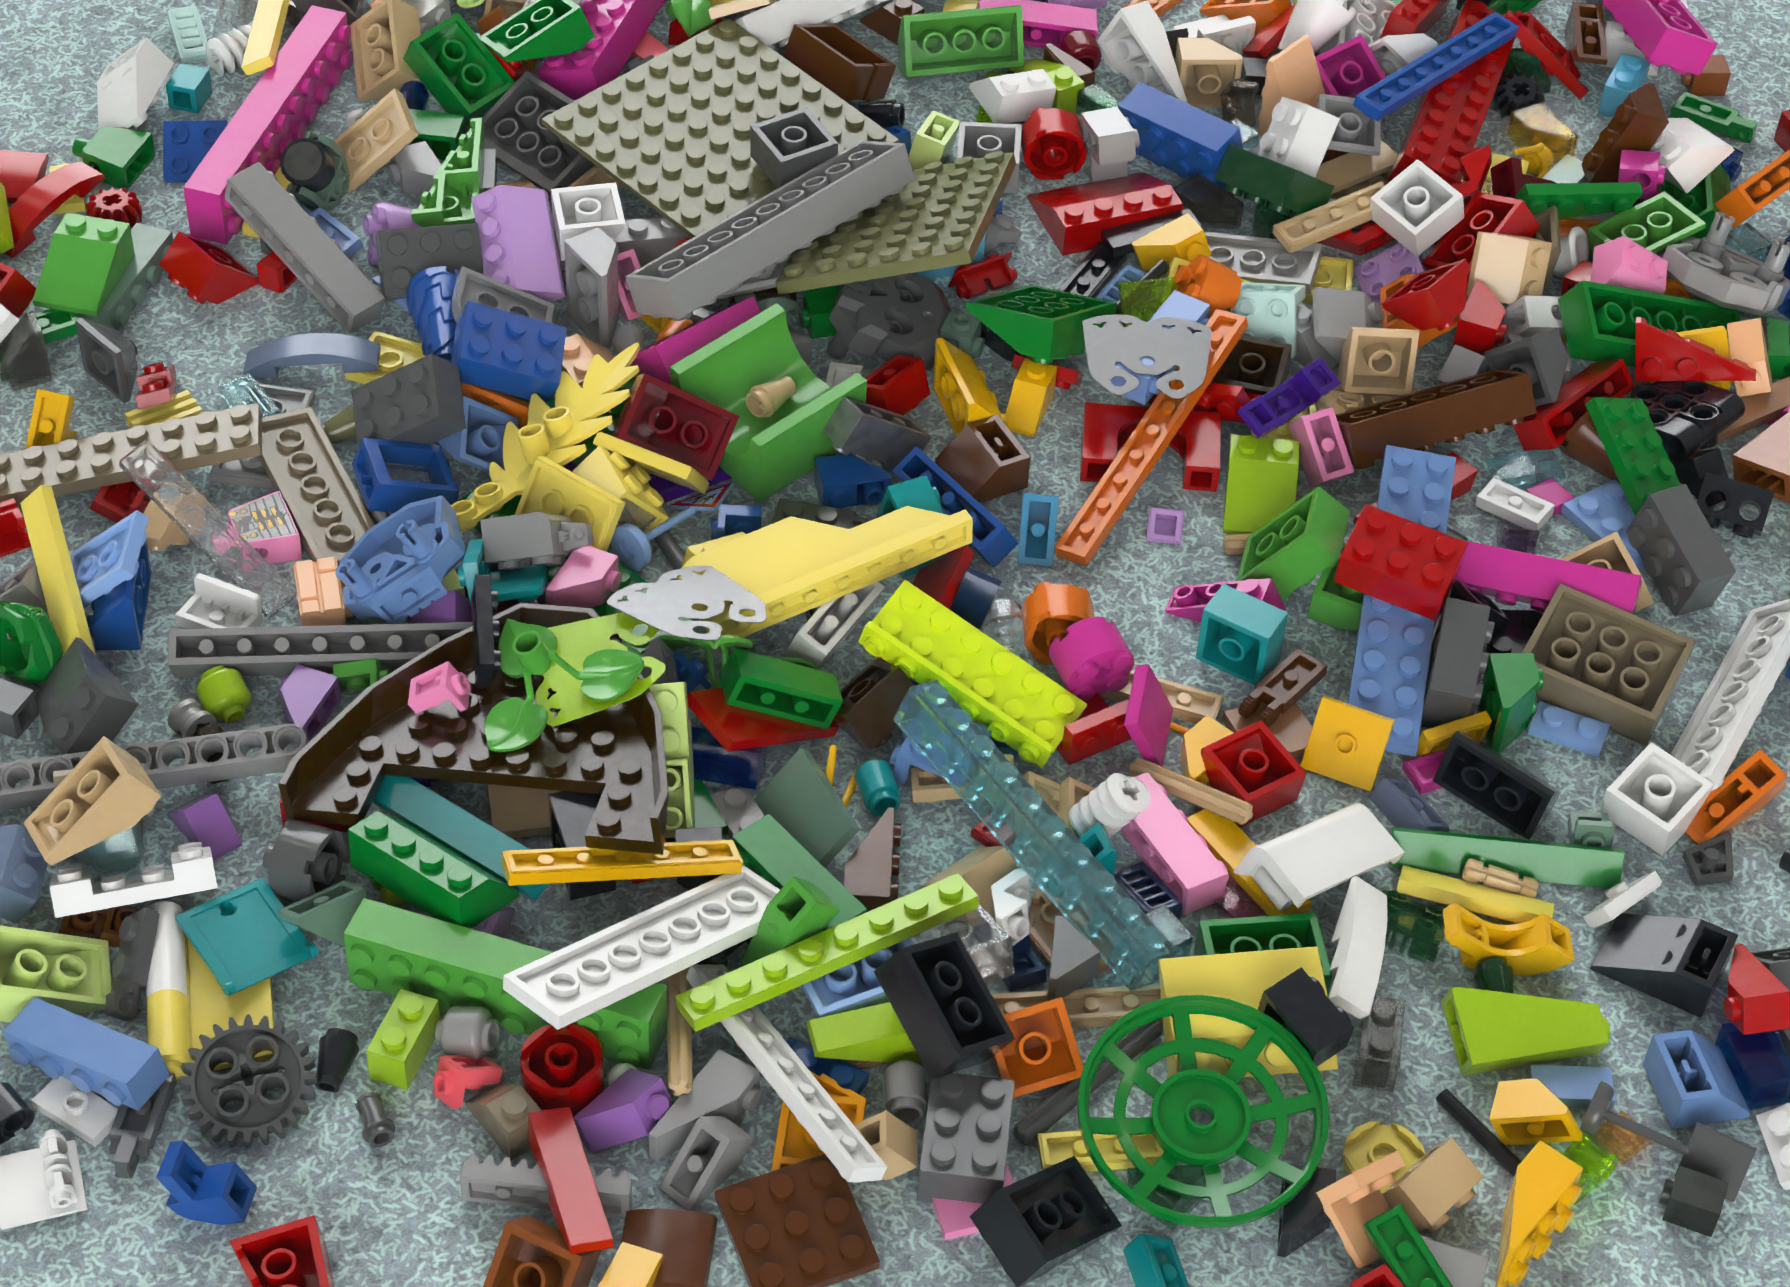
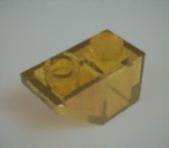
M1542 102L1513 111L1511 114L1507 136L1520 148L1534 146L1542 142L1544 146L1551 150L1555 159L1561 160L1566 154L1574 156L1578 136Z

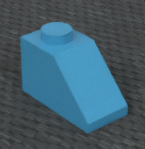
M1023 493L1017 563L1052 566L1059 496Z

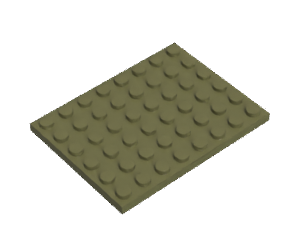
M994 151L988 153L983 158L973 159L971 156H965L956 159L954 163L942 165V162H932L923 168L912 170L915 180L903 186L904 190L902 192L886 196L881 199L880 205L864 209L858 213V218L836 226V230L833 233L819 236L812 240L813 244L811 246L792 252L775 282L778 294L972 263L1016 166L1014 153L1004 154L1002 151Z

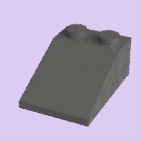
M77 637L35 695L45 734L62 754L90 751L103 736L113 742L139 705L86 643Z

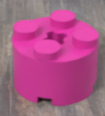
M1099 616L1083 619L1066 629L1069 635L1061 642L1058 637L1052 642L1049 648V657L1066 689L1082 701L1090 700L1095 693L1100 695L1107 690L1110 692L1120 691L1128 684L1127 676L1134 666V657L1112 620L1109 623L1106 622L1104 617Z

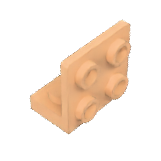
M1398 1151L1345 1176L1316 1193L1323 1205L1325 1214L1331 1219L1343 1241L1347 1254L1352 1258L1358 1269L1381 1258L1363 1230V1224L1390 1209L1380 1189L1395 1181L1391 1173L1406 1166Z

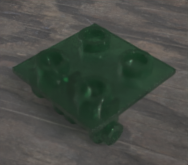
M1383 890L1382 893L1387 895L1388 919L1385 946L1392 930L1393 933L1388 945L1389 949H1393L1399 934H1402L1404 938L1399 953L1404 954L1410 938H1412L1407 956L1424 963L1427 960L1435 962L1440 949L1438 946L1445 937L1443 909L1435 905H1422L1410 900L1408 895L1398 893L1395 890Z

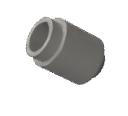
M898 1060L884 1071L886 1110L904 1123L911 1124L922 1119L927 1108L925 1071L921 1065L911 1060Z

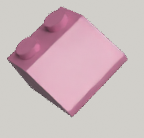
M1621 236L1594 247L1591 282L1663 294L1666 289L1668 261L1629 238Z

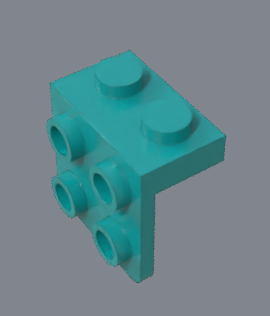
M482 539L470 540L467 551L462 559V565H458L461 587L467 586L470 605L475 574L490 575L491 590L498 592V605L504 600L517 599L518 602L536 600L539 595L544 593L549 574L546 565L491 572L489 563H485Z

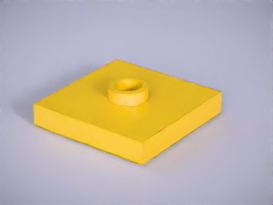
M1323 696L1300 766L1303 769L1371 792L1395 720Z

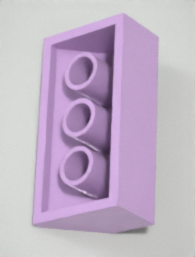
M499 185L471 197L475 222L478 223L484 275L550 303L566 297L547 192L544 189Z

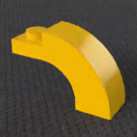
M1455 902L1443 909L1446 941L1460 949L1462 965L1475 970V967L1484 960L1503 958L1506 960L1507 965L1512 967L1513 975L1530 976L1558 969L1575 960L1570 929L1544 913L1524 923L1499 925L1479 918Z

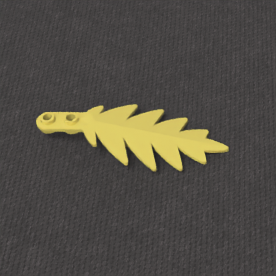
M639 343L629 346L609 363L599 354L595 355L586 372L583 389L566 371H562L560 384L555 393L554 408L550 409L536 393L531 395L528 425L519 430L511 421L506 424L503 437L504 469L496 462H491L489 464V474L492 482L478 486L474 490V497L471 499L461 500L451 505L455 510L460 531L474 528L480 520L490 513L500 510L506 502L515 496L522 495L536 456H544L560 466H564L586 452L585 444L574 445L613 422L612 416L597 417L611 410L631 395L629 389L614 391L639 372L638 365L630 366L640 350Z

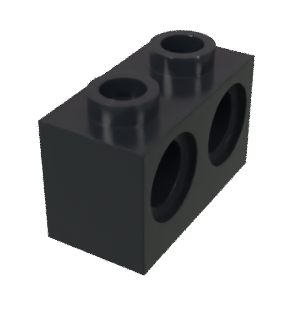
M1706 472L1697 504L1711 528L1718 529L1719 524L1732 527L1733 534L1752 539L1754 534L1761 536L1774 491ZM1714 494L1720 495L1725 500V506L1718 511L1711 510L1705 503L1706 498ZM1746 504L1754 505L1759 510V517L1752 521L1745 520L1741 517L1739 509Z

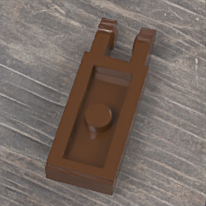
M1297 648L1255 685L1254 690L1241 703L1238 713L1248 718L1257 711L1261 702H1264L1268 706L1261 712L1258 721L1262 720L1269 728L1270 725L1276 722L1280 713L1284 714L1326 676L1328 666Z

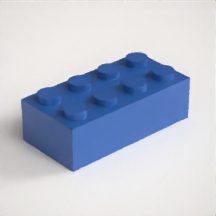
M1140 82L1118 104L1120 112L1124 117H1128L1132 128L1138 131L1140 145L1139 148H1136V155L1152 161L1157 166H1163L1177 173L1182 178H1188L1192 181L1196 179L1205 189H1215L1224 195L1226 193V190H1224L1226 184L1216 180L1215 176L1229 143L1243 149L1240 127Z

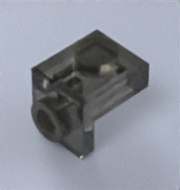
M1236 79L1227 85L1220 94L1224 121L1240 127V129L1255 127L1257 123L1254 95L1259 90V83L1248 82L1246 79Z

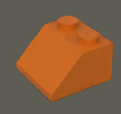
M1062 997L1003 1014L1015 1040L992 1057V1061L999 1079L1015 1081L1013 1098L1081 1078L1084 1066Z

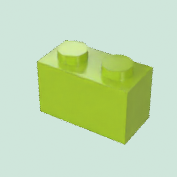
M400 989L366 1050L370 1079L408 1090L436 1039L435 1030L440 1018L439 1002L437 999Z

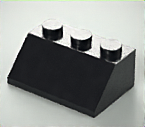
M1456 731L1432 780L1528 840L1532 838L1550 814L1561 791L1552 787L1546 781L1531 774L1515 762L1507 759L1463 731Z

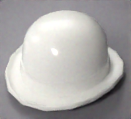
M1579 226L1573 227L1568 236L1560 237L1561 253L1553 271V274L1558 278H1563L1582 261H1589L1588 237L1586 232Z

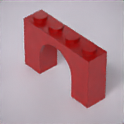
M1085 402L1082 425L1080 481H1100L1117 456V452L1124 446L1149 407ZM1191 411L1168 446L1172 447L1180 455L1183 462L1182 489L1217 492L1220 474L1221 413Z

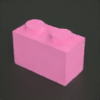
M1333 407L1302 416L1289 423L1293 439L1300 441L1299 457L1310 488L1339 480L1354 473Z

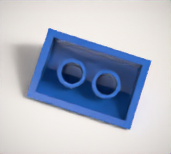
M146 541L140 549L137 560L139 568L135 576L131 580H125L114 587L109 594H103L91 602V608L94 612L93 615L87 616V623L90 635L94 638L96 650H141L152 574Z

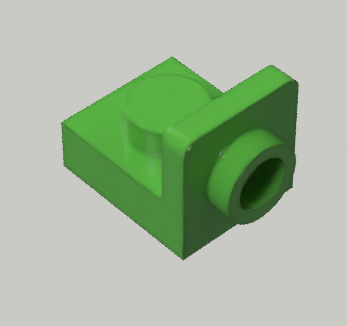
M376 658L333 664V675L337 676L338 682L349 691H364L369 685L391 673Z

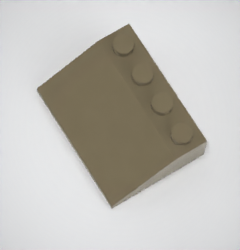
M1560 583L1522 653H1533L1537 668H1541L1543 671L1542 690H1537L1536 697L1565 710L1610 724L1609 729L1647 745L1664 713L1696 641Z

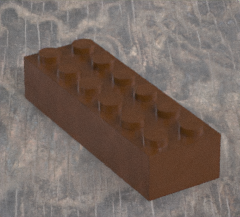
M1494 369L1336 414V418L1354 469H1364L1374 466V460L1384 458L1386 445L1427 451L1435 448V443L1445 440L1446 443L1464 440L1465 434L1475 432V434L1492 432L1495 430L1494 425L1504 423V425L1520 424L1525 421V416L1536 414L1530 374Z

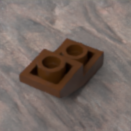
M123 905L108 908V910L101 909L63 916L58 933L107 940L110 947H120L119 929L126 916L141 909Z

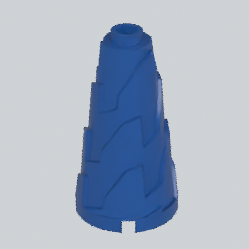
M447 266L431 267L420 271L409 281L410 287L408 291L406 288L407 308L409 316L413 317L415 328L418 331L423 355L427 356L432 353L451 362L456 329L451 302L459 271L455 269L454 274L447 272Z

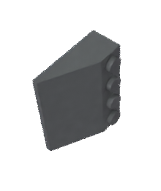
M528 71L482 117L484 124V149H496V159L531 181L539 188L544 189L550 195L551 189L568 187L595 165L541 124L542 118L570 104L574 100Z

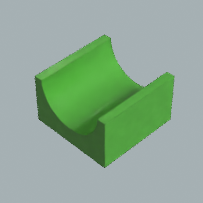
M777 303L670 366V385L740 416L719 467L759 503L814 469L815 458L833 456L839 453L831 446L832 440L822 430L844 396L866 403L867 380L859 373L832 388L812 372L802 359L791 338L786 321V311ZM785 376L790 377L794 381L797 388L796 394L791 396L772 416L758 418L749 411L746 405V395L753 386L779 380Z

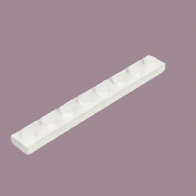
M723 964L692 965L685 978L694 988L729 973V971ZM757 1005L720 1021L734 1038L736 1044L756 1066L758 1072L765 1077L776 1091L777 1096L784 1101L795 1115L797 1121L807 1130L817 1143L819 1149L826 1154L838 1169L839 1174L847 1182L858 1183L882 1180L887 1169L886 1164Z

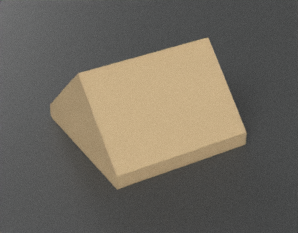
M1007 845L978 847L921 885V889L959 873L978 895L979 907L954 919L974 936L978 933V925L994 921L991 886L1014 869H1018Z

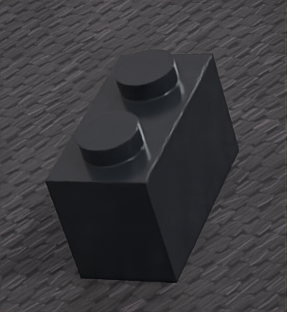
M1302 967L1263 991L1257 1009L1276 1020L1291 1032L1307 1050L1316 1067L1346 1048L1354 1030L1348 1014L1330 1001L1325 995L1324 988L1320 982L1314 977H1310Z

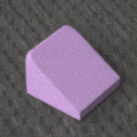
M1150 507L1146 541L1181 545L1184 511Z

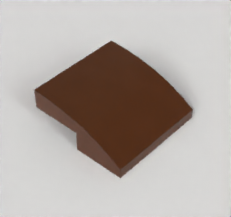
M659 1208L626 1211L621 1243L625 1242L663 1254L664 1258L653 1287H707L718 1219L713 1214L690 1210Z

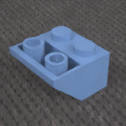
M1691 1029L1652 1036L1643 1066L1672 1130L1696 1126L1697 1122L1705 1125L1749 1118L1750 1111L1718 1046Z

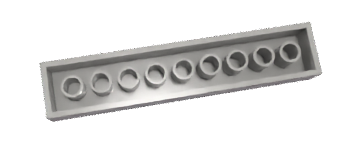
M861 140L625 276L637 314L652 315L653 318H673L674 321L688 319L693 315L694 310L715 303L718 300L717 297L725 292L739 289L743 281L764 274L766 272L765 268L772 264L786 261L790 253L811 246L813 244L812 240L819 236L833 233L836 230V226L858 218V213L864 209L876 207L881 204V199L886 196L902 192L904 190L903 186L915 180L905 143Z

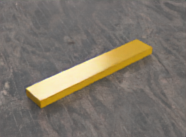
M732 839L664 843L663 855L588 847L502 851L501 865L509 886L741 874L743 861Z

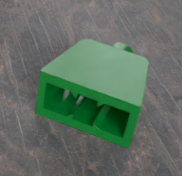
M109 126L101 127L91 140L80 137L76 138L72 146L74 156L81 157L83 163L102 173L105 178L102 182L118 189L126 187L128 190L156 157L152 133Z

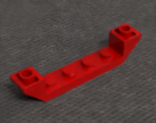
M1489 145L1481 149L1480 147L1472 148L1459 159L1460 172L1465 183L1457 182L1451 186L1463 195L1464 208L1474 195L1482 190L1492 163V150ZM1368 223L1359 228L1355 234L1349 229L1317 243L1362 256L1396 239L1378 224Z

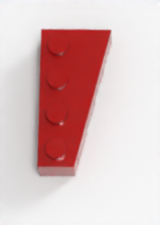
M314 1215L229 1240L251 1287H335L326 1242Z

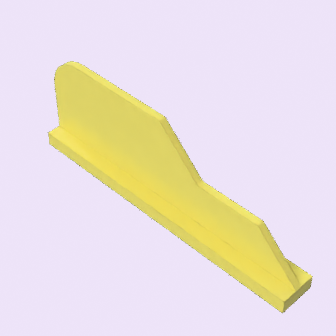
M905 506L854 528L846 529L790 516L701 552L690 558L682 568L712 566L749 590L765 603L767 619L762 623H746L731 620L728 617L730 605L733 604L731 601H724L725 607L722 614L708 619H699L700 621L715 622L721 625V635L745 637L972 543L973 518L966 509L953 515H946ZM705 571L692 572V573H696V574L703 575V573H704ZM704 604L692 605V609L696 611L708 609ZM744 609L739 611V614L751 617L755 615V612ZM704 627L705 630H706V633H708L710 630H709L708 628Z

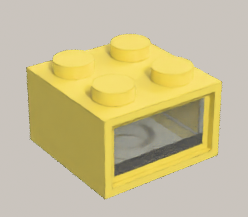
M599 445L572 471L626 502L617 526L630 523L637 526L645 534L669 518L662 507L664 503L663 498L648 483L650 480L648 473L638 464L630 465L617 451L611 453Z

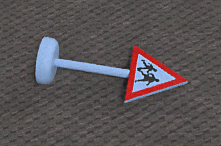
M730 482L708 490L705 494L700 493L670 504V508L684 511L645 534L637 526L630 523L616 526L610 542L614 554L634 572L644 569L650 563L652 556L649 541L693 516L697 511L716 512L719 505L734 487V483Z

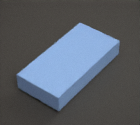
M1530 1064L1528 1069V1079L1537 1078L1567 1107L1588 1108L1601 1081L1609 1084L1614 1089L1610 1067ZM1615 1092L1609 1109L1614 1108L1616 1102Z

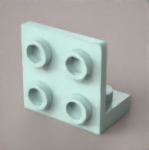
M1242 282L1238 300L1233 310L1231 309V313L1247 317L1248 327L1243 335L1292 344L1291 359L1296 356L1297 305L1305 299V285Z

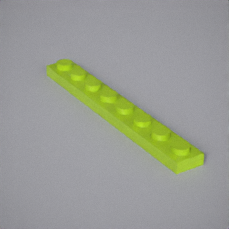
M956 873L675 996L677 1008L693 1030L697 1032L979 907L978 895L959 873Z

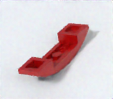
M76 162L63 166L36 182L8 210L14 248L6 251L4 254L11 258L20 254L36 240L32 231L73 194L83 199L105 179L104 175L83 162Z

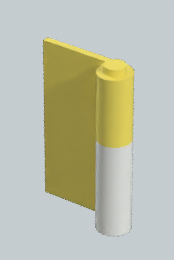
M160 901L148 906V908L156 910L160 914L146 986L148 1044L159 1049L169 1073L175 1074V1079L177 1080L182 1076H188L183 1073L182 1063L194 1062L189 1055L188 1049L197 1048L202 1050L203 1047L199 1036L202 1034L210 1039L215 1037L214 1024H217L225 1031L229 1029L230 1017L234 1018L238 1026L244 1025L246 1015L250 1014L253 1025H259L261 1019L264 1016H268L269 1026L271 1029L274 1028L272 978L270 977L227 997L223 992V988L175 920L176 915L184 912L182 907L174 902ZM267 1050L261 1051L255 1055L253 1060L256 1062L270 1060L274 1053ZM227 1062L220 1063L213 1071L231 1068L233 1065Z

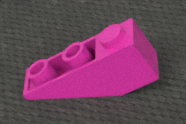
M1272 578L1175 587L1165 609L1166 613L1201 623L1203 609L1220 587L1226 584L1286 611Z

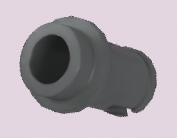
M374 1092L361 1095L356 1100L355 1107L364 1126L362 1131L364 1140L373 1147H382L389 1144L394 1138L396 1127L394 1122L387 1118L380 1095Z

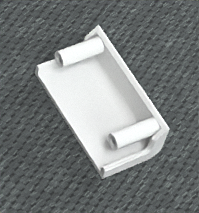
M1355 803L1251 848L1233 873L1251 876L1277 909L1283 912L1293 903L1299 908L1305 900L1391 861L1395 864L1405 852L1366 806Z

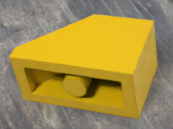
M1188 213L1132 242L1139 265L1144 271H1149L1160 259H1163L1169 265L1174 257L1192 262L1199 254L1207 257L1212 255L1204 230Z
M1024 359L1014 380L1005 413L1010 431L1031 437L1035 436L1054 397L1057 366L1035 363L1030 359Z
M1537 1078L1499 1081L1489 1120L1504 1145L1537 1144L1540 1140L1544 1143L1582 1140L1583 1134L1568 1107Z

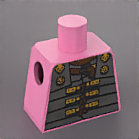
M280 491L273 492L229 510L227 516L230 531L212 535V542L217 556L237 551L244 567L302 559L300 536Z

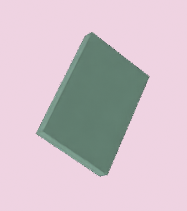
M800 748L754 799L764 816L770 814L823 867H826L860 830L811 752L804 748Z

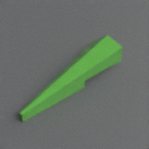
M482 117L470 120V129L467 134H461L458 139L459 146L455 151H450L433 177V186L429 192L424 191L421 195L422 203L418 209H412L411 217L413 222L422 227L476 223L471 197L483 192L484 124Z

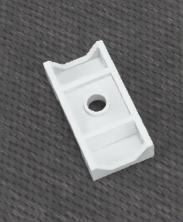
M201 842L182 844L178 846V852L171 853L172 869L165 870L164 864L152 865L141 868V874L125 877V872H113L100 876L101 882L95 883L91 868L82 869L81 863L61 866L57 868V874L51 875L49 886L55 918L216 889L218 887L210 846L202 847Z

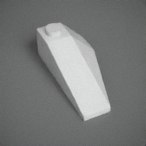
M1148 0L1121 8L1097 40L1102 57L1110 69L1116 74L1122 73L1129 80L1128 85L1132 89L1142 82L1187 103L1164 26Z

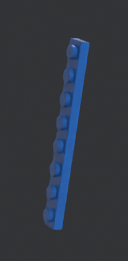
M1494 12L1359 93L1355 97L1353 106L1362 111L1367 117L1378 122L1516 37L1519 26Z

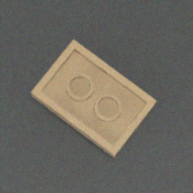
M395 88L334 140L345 153L350 174L348 193L354 192L360 185L364 184L367 179L382 166L386 165L390 159L418 136L405 98Z

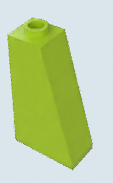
M1465 987L1451 988L1441 1000L1462 1076L1598 1054L1610 1043V1025L1607 1018L1602 1016L1599 1004Z

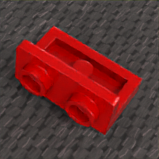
M1210 383L1192 410L1221 413V421L1246 424L1237 413V410L1260 395L1246 393L1243 386Z
M160 475L111 486H101L89 509L116 523L136 510L144 513L150 502L146 498L149 493L152 495L157 494L165 477Z

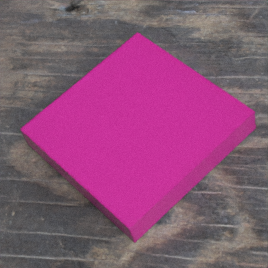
M1137 665L1134 671L1124 726L1143 759L1163 767L1173 707L1150 665Z

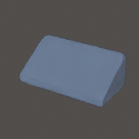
M1382 778L1369 796V799L1394 827L1441 832L1450 831L1449 826L1406 779Z

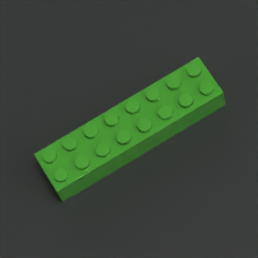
M363 898L343 933L349 981L362 990L371 991L374 989L391 994L394 998H396L400 989L437 999L439 1002V1012L441 1013L447 1012L454 1005L483 1007L491 1012L494 1019L498 1020L500 1027H504L508 1032L516 1035L523 1033L531 1035L537 1029L551 1025L503 990L504 975L554 952ZM659 982L652 984L571 1024H577L588 1029L598 1038L603 1057L617 1060L619 1063H629L635 1067L650 1070L667 1035L666 984Z

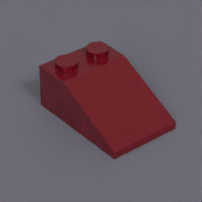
M648 374L637 375L630 390L631 395L625 402L611 436L691 466L704 478L712 481L740 416Z

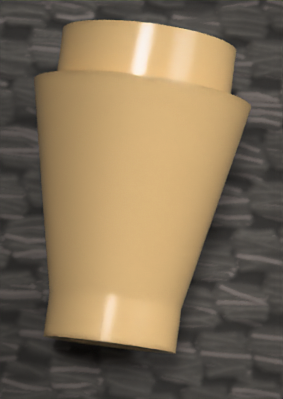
M785 376L779 380L753 386L746 395V405L754 416L758 418L770 417L791 396L796 394V385L790 377Z

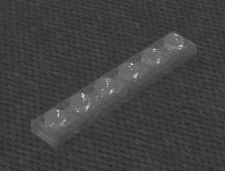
M148 439L144 440L119 460V466L236 587L249 590L261 597L262 614L267 619L272 618L296 598L297 593Z

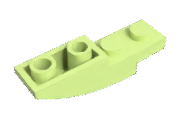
M686 682L652 684L649 687L662 717L669 793L665 838L675 837V829L694 828L693 746L691 720H689Z

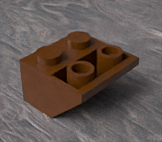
M997 414L967 424L938 455L935 463L974 499L982 503L1027 488L1031 457Z

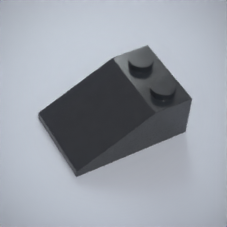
M1075 1156L999 1189L969 1216L1016 1287H1021L1041 1277L1122 1226Z

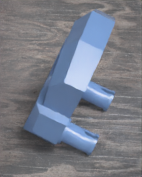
M442 495L405 505L370 528L339 562L340 565L337 567L335 575L345 584L342 588L344 605L360 621L377 617L384 619L389 624H401L407 620L408 615L412 617L420 612V607L424 609L432 604V599L435 602L448 593L443 578L463 559L465 546L464 540L459 535L460 527L455 510Z

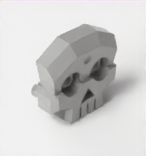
M1715 213V218L1706 237L1700 239L1690 236L1682 239L1680 244L1667 246L1663 255V259L1668 261L1667 274L1686 291L1720 307L1761 316L1762 313L1772 311L1782 305L1790 288V280L1784 276L1782 271L1790 254V242H1787L1785 245V240L1774 238L1765 262L1755 259L1724 244L1735 222V218L1732 216L1726 218L1727 214Z

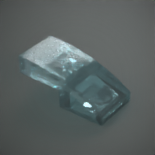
M1553 450L1521 451L1486 460L1492 479L1496 478L1514 487L1529 481L1533 487L1550 478H1553L1555 481L1566 478Z

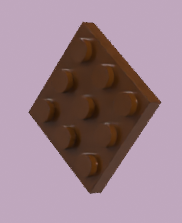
M826 1154L715 1190L716 1203L749 1287H827L879 1269V1258L849 1185Z

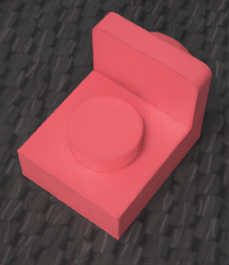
M464 1055L440 1056L437 1072L433 1079V1094L450 1108L459 1109L462 1107L465 1088L479 1090L483 1088V1085L500 1084L503 1068L486 1056L481 1057L479 1060Z

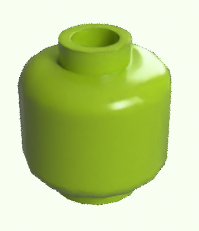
M220 665L207 670L200 676L196 694L204 710L209 711L216 718V721L224 719L226 723H232L241 719L246 714L245 709L250 705L252 696L238 670Z

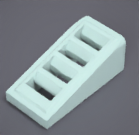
M193 5L168 10L169 29L181 63L207 59V37L197 7Z

